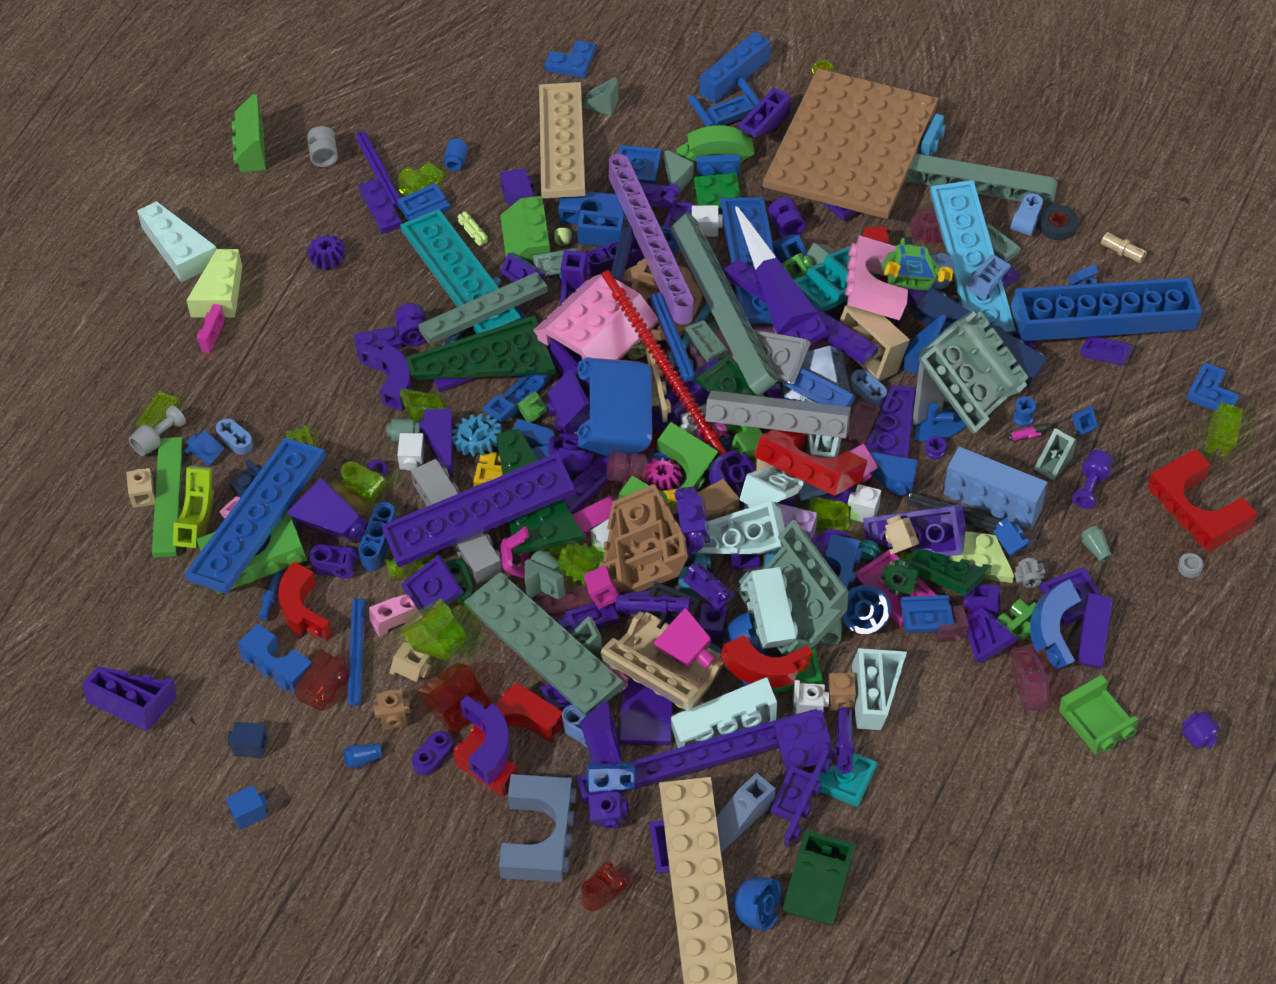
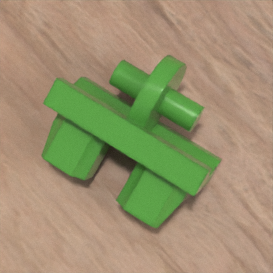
M1019 599L1010 609L1016 616L1014 620L1006 613L1001 614L997 619L1015 636L1017 635L1019 640L1022 641L1024 638L1032 640L1030 620L1036 603L1034 602L1029 606L1026 602Z

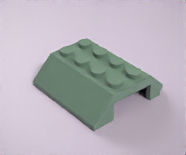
M981 310L977 313L970 311L952 323L921 350L918 358L972 434L976 433L990 420L988 415L1007 397L1017 394L1027 386L1025 380L1029 378L1020 364L1011 368V365L1017 360L1007 346L998 350L997 347L1003 343V340L993 327L987 331L984 330L990 322Z
M792 520L778 536L784 546L763 568L780 567L781 573L785 575L787 581L786 595L792 602L791 617L792 621L796 622L798 635L790 645L777 647L782 656L807 645L809 648L817 645L846 613L848 605V590L796 520ZM747 571L739 580V583L742 584L751 572ZM740 586L737 589L738 594L745 604L751 602L748 592H742Z

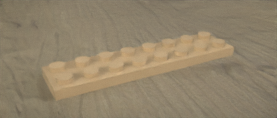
M581 82L539 85L542 198L585 196Z
M711 777L659 783L683 984H738Z

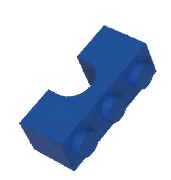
M585 191V196L561 197L558 207L559 223L578 225L580 211L585 210L624 214L625 224L626 215L616 194Z
M831 534L825 561L839 569L840 576L838 578L848 590L849 585H854L857 572L853 571L855 563H860L863 550L859 549V540Z
M257 624L238 642L241 659L248 665L252 663L256 666L264 677L268 678L270 676L284 691L288 689L295 695L315 675L312 662L295 649L285 657H272L279 650L276 636L260 624Z

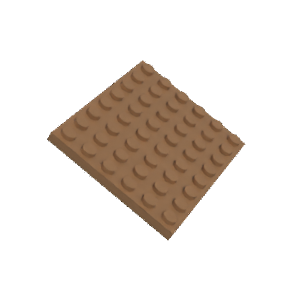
M817 68L765 175L763 187L888 219L938 105V98Z

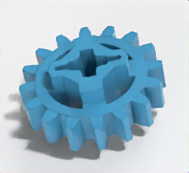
M482 413L478 417H474L473 414L470 415L469 420L462 418V424L456 423V429L452 430V440L457 451H462L463 455L471 452L472 457L476 453L484 455L486 450L492 452V446L498 447L496 434L502 433L498 420L496 418L492 419L491 415H487L484 418Z

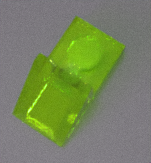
M403 388L399 391L409 419H414L416 422L424 415V409H444L439 395Z

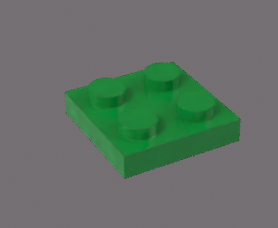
M736 173L694 177V188L698 206H718V213H721V198H741Z

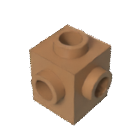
M387 690L377 694L378 704H373L376 719L381 718L383 730L408 726L406 714L410 713L408 698L403 699L402 690Z

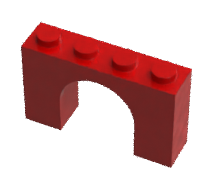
M774 429L761 435L759 438L755 458L834 496L860 483L863 479L868 460L849 451L834 458H819L806 454L802 451L807 433Z
M1193 449L1151 473L1148 488L1150 493L1164 504L1165 509L1179 520L1180 525L1185 530H1188L1194 536L1196 542L1209 553L1252 528L1257 512L1242 497L1214 511L1202 510L1193 506L1186 499L1184 492L1206 479L1211 465L1196 449Z
M517 682L503 692L500 701L495 705L504 716L507 727H525L548 742L563 727V712ZM474 725L469 736L464 742H459L454 749L455 765L501 796H504L509 790L511 774L518 775L517 766L507 760L502 772L490 785H487L471 772L468 758L483 744L486 737L484 732Z

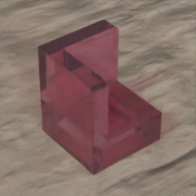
M963 605L953 607L954 624L939 626L938 632H935L938 643L967 639L969 624Z

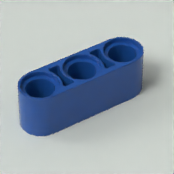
M387 502L379 503L373 509L359 546L361 564L366 571L373 572L380 569L389 548L381 525L396 520L394 507Z

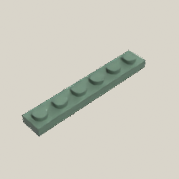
M537 272L419 324V331L431 345L547 293L548 287Z

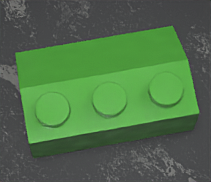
M253 94L235 111V120L232 121V131L236 133V136H232L233 147L237 149V151L233 152L234 164L239 165L240 172L266 170L263 121L257 94Z
M542 196L520 198L500 215L506 257L508 253L513 252L530 264H534L532 255L550 252Z

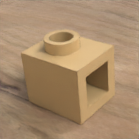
M150 468L126 472L128 494L132 507L155 504V486Z

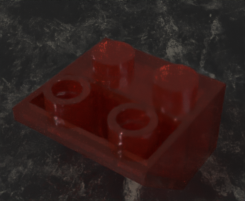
M456 662L418 690L430 712L451 734H455L471 722L462 715L460 704L467 695L474 701H480L486 709L491 705L470 667L462 663Z

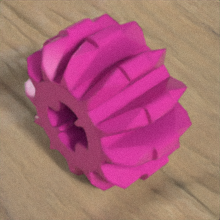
M662 457L661 461H657L653 458L652 464L646 463L642 479L648 486L655 484L659 491L678 489L682 481V474L679 464H674L673 459L665 461L664 457Z

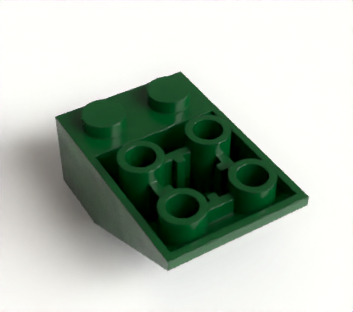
M805 830L782 912L833 926L854 862L856 844Z

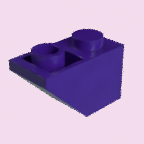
M525 168L500 173L501 189L507 204L513 205L520 198L537 197L536 191L532 192V188H534L532 177L527 176Z

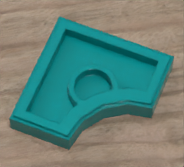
M854 753L852 756V772L842 774V766L840 772L837 771V765L830 766L827 774L822 773L819 779L822 782L819 792L858 807L877 768L878 762Z

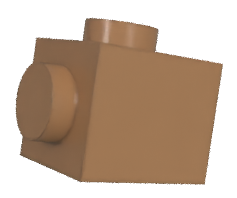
M829 673V710H838L841 707H848L847 710H854L856 697L854 673Z

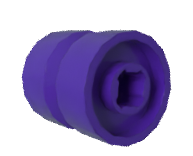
M783 197L770 205L768 213L782 238L787 235H799L803 232L805 221L792 198Z
M414 303L399 307L395 312V319L401 343L407 346H417L424 343L426 339L420 333L418 326L425 322L423 308Z

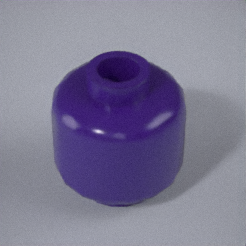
M1195 711L1182 723L1184 726L1182 728V735L1194 748L1199 749L1205 746L1208 749L1219 740L1216 734L1219 732L1220 727L1206 712L1198 713Z

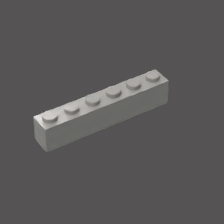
M711 391L707 398L705 421L846 438L851 407Z
M436 459L411 470L413 485L427 506L460 493L456 483L450 482V476L446 467H441ZM483 532L452 545L460 560L465 563L476 585L492 579L499 572L502 573V555L499 550L495 551L493 549V543L488 533Z

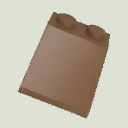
M724 479L698 492V496L704 497L708 521L739 511V497ZM676 504L669 509L680 527L678 506Z

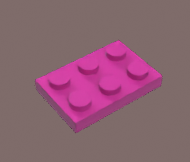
M888 550L857 571L855 582L859 586L870 585L884 591L891 604L890 617L902 627L904 625L901 613L902 606L899 602L902 597L937 595L919 577L913 594L903 592V595L890 593L888 588H884L885 580L881 579L883 568L885 565L888 566L892 560L896 561V558H899L895 553L891 554Z

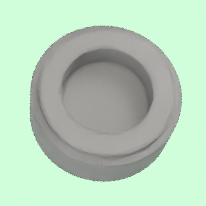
M1193 553L1184 554L1179 560L1178 570L1185 577L1195 578L1202 572L1203 560Z

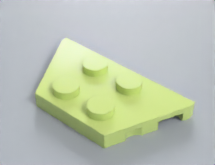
M966 531L963 554L946 556L947 560L960 562L961 559L969 560L970 565L982 567L983 564L992 565L991 573L985 578L986 580L1013 583L1014 574L996 535Z

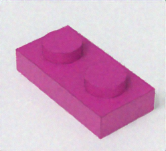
M212 305L210 312H207L205 315L203 328L198 331L197 342H199L201 351L204 353H211L225 321L221 305Z

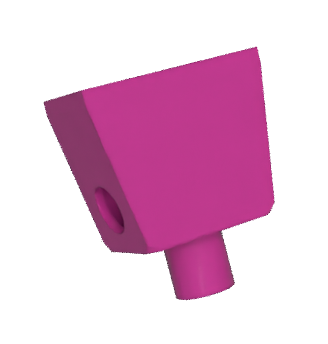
M686 608L653 643L656 650L688 669L696 661L705 669H708L716 659L707 651V648L712 643L711 638Z

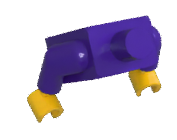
M694 487L663 491L662 494L667 496V505L677 503L681 532L685 535L687 555L691 556L701 550L705 543L711 542L704 497L698 496V492Z

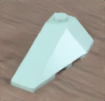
M770 465L746 475L739 500L746 503L749 508L769 501L775 504L798 494L805 481Z

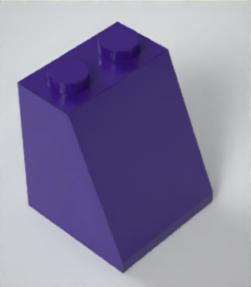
M321 478L287 512L304 526L352 543L362 540L368 522L334 488Z

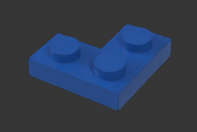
M576 40L571 54L550 51L545 63V71L585 78L596 51V44Z
M1204 362L1187 394L1186 400L1230 417L1238 402L1239 395L1219 387L1226 370Z

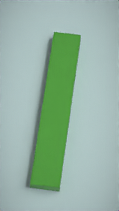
M182 437L160 438L152 542L153 558L177 556L178 546H173V525L180 514L184 443Z

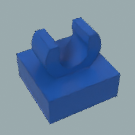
M1095 264L1067 278L1071 285L1077 282L1078 285L1085 284L1086 281L1089 284H1096L1097 281L1092 275L1096 274L1098 270Z

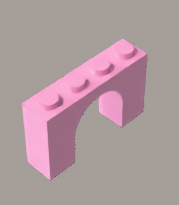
M863 236L858 237L856 244H851L849 256L851 257L847 266L849 272L846 278L848 284L845 295H848L847 305L900 320L907 304L908 289L884 283L870 274L884 275L881 264L887 254L893 252L896 246Z

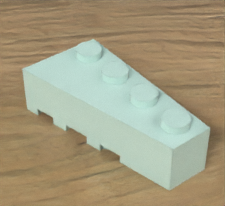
M157 201L137 210L142 229L181 283L205 270L217 249L215 245Z

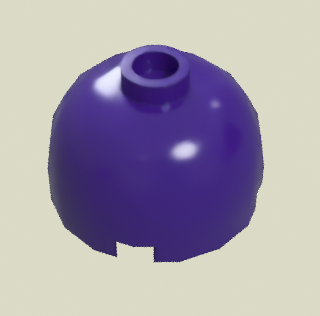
M562 433L559 434L557 439H554V436H551L549 439V456L559 453L568 475H574L576 472L588 468L591 464L595 452L578 447V434Z
M737 450L721 454L713 461L709 470V480L712 485L724 479L734 493L740 497L746 475L754 472L755 468L747 455H741L737 453Z

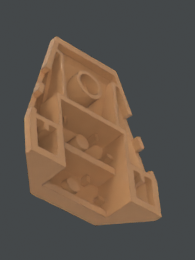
M653 484L613 501L607 529L610 531L608 540L604 541L603 549L605 554L603 562H600L599 567L604 565L607 567L610 579L617 591L624 593L640 592L653 587L655 581L663 583L678 577L688 557L686 539L657 486Z

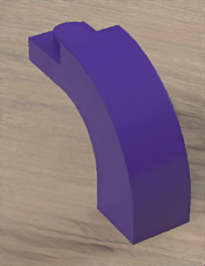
M564 250L560 268L562 289L559 306H562V303L572 293L577 292L576 290L587 280L586 252Z
M361 343L357 349L360 363L380 370L388 376L380 389L382 404L403 411L412 393L410 370L405 357L400 351L388 344H385L383 349L380 350L376 346Z
M467 695L460 702L462 715L480 728L486 735L483 744L468 758L470 771L487 785H490L502 772L509 757L510 743L507 723L501 711L493 703L486 709L480 701H474Z

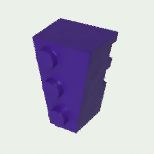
M98 666L83 682L87 703L145 731L151 728L176 699L174 679L166 678L165 681L151 679V675L134 676L129 675L128 671Z

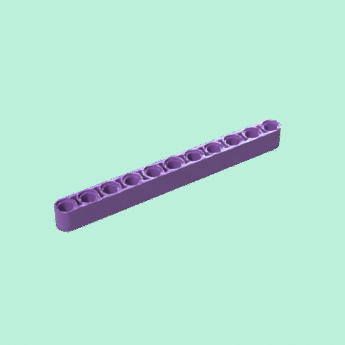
M622 154L612 155L609 158V180L632 227V231L656 284L664 297L672 319L678 324H688L693 319L694 305L689 288L629 159Z

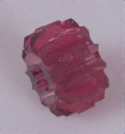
M924 208L923 212L917 210L915 216H912L911 235H915L916 241L922 239L924 244L927 241H930L932 244H934L935 240L941 241L942 235L935 209L927 210Z

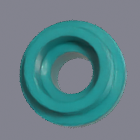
M871 540L859 542V549L863 550L861 557L875 560L880 555L881 550L878 548L877 543Z

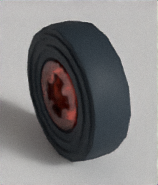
M1064 205L1048 206L1041 211L1039 216V230L1049 239H1068L1075 234L1078 227L1077 215L1071 208Z

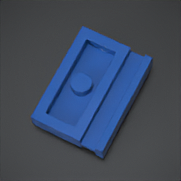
M436 183L397 200L399 208L409 221L437 209H440L442 213L451 210L450 204L446 201L445 196Z
M949 595L902 597L899 602L902 606L901 613L905 634L953 631L955 625L951 605H949L948 601Z

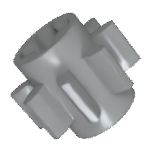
M1034 558L1023 559L1015 567L1016 572L1014 574L1017 583L1022 582L1026 588H1035L1045 579L1044 574L1046 572L1043 563L1037 564V560Z

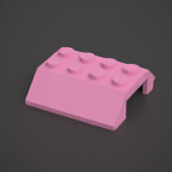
M601 274L586 280L576 290L577 292L572 293L562 303V306L557 307L546 320L542 321L534 329L540 342L549 346L551 344L550 337L581 355L582 360L587 357L620 360L642 339L638 337L639 333L634 331L635 327H631L632 322H628L629 317L624 316L625 311H621L622 306H618V301L616 302L613 299L612 291ZM616 280L620 288L625 289L626 297H630L629 302H633L632 307L637 308L636 313H640L639 318H643V323L647 324L646 328L651 330L659 322L655 313L640 293Z

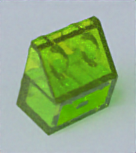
M441 598L420 609L400 630L414 651L442 660L450 659L468 638L464 628L458 624L450 608Z

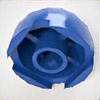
M860 585L848 591L847 611L842 616V619L849 629L861 634H870L879 631L887 624L891 616V604L884 591L870 585Z
M746 612L733 619L728 625V639L724 643L726 644L745 635L759 653L769 656L768 648H761L753 624L756 619L752 613Z
M752 877L747 879L733 896V905L735 906L738 919L747 927L756 930L768 931L773 927L779 914L774 913L776 904L781 905L779 882L768 877Z

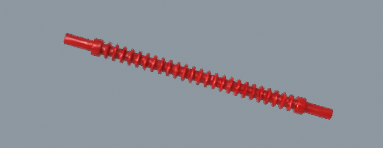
M609 270L604 271L601 276L612 291L613 299L616 302L618 301V306H622L621 311H625L624 316L629 317L628 322H632L631 327H635L634 331L639 333L638 337L642 338L641 342L646 343L645 348H649L648 353L653 354L652 359H656L655 364H659V370H663L662 375H666L665 379L667 381L670 380L669 385L673 386V391H677L676 396H680L679 401L684 402L683 407H687L686 412L691 413L690 418H694L693 423L698 424L697 429H701L700 434H704L706 443L711 444L713 449L718 451V456L726 453L718 439L719 434L716 430H712L713 425H709V422L705 421L706 415L701 414L702 409H698L699 404L694 403L695 398H691L692 393L687 392L688 387H684L685 382H681V376H677L678 371H674L675 367L673 365L670 366L671 361L667 360V355H663L664 350H660L661 345L656 344L657 339H653L654 334H650V329L646 328L647 324L643 323L644 319L639 318L640 313H636L637 308L632 307L633 302H629L630 297H626L625 289L620 288Z

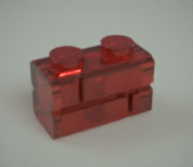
M320 651L295 688L297 699L306 705H311V707L323 711L327 704L330 705L334 701L339 685L343 686L348 679L349 673L346 662L338 657H333L329 653Z

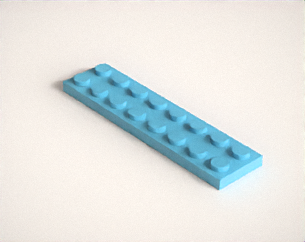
M974 180L931 186L930 194L946 253L955 264L953 279L960 303L971 312L977 313L981 310L992 325L1001 327L1010 336L1013 335L1016 329L1002 280H1000L986 299L978 297L967 289L973 274L994 254Z

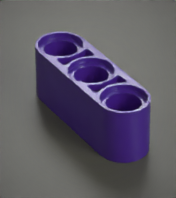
M635 236L632 239L625 269L636 266L638 262L645 258ZM619 241L588 252L587 271L591 277L600 275L606 270H609L611 273Z

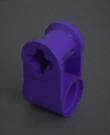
M323 544L316 545L311 549L310 558L314 573L343 579L353 577V564L358 557L356 550L349 547H335Z

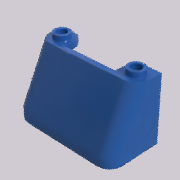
M592 357L579 361L577 371L580 379L590 380V419L584 422L578 429V447L621 461L645 450L652 440L650 366L637 361Z

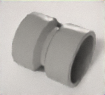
M324 126L310 130L307 140L312 164L319 167H328L334 164L338 159L333 130Z

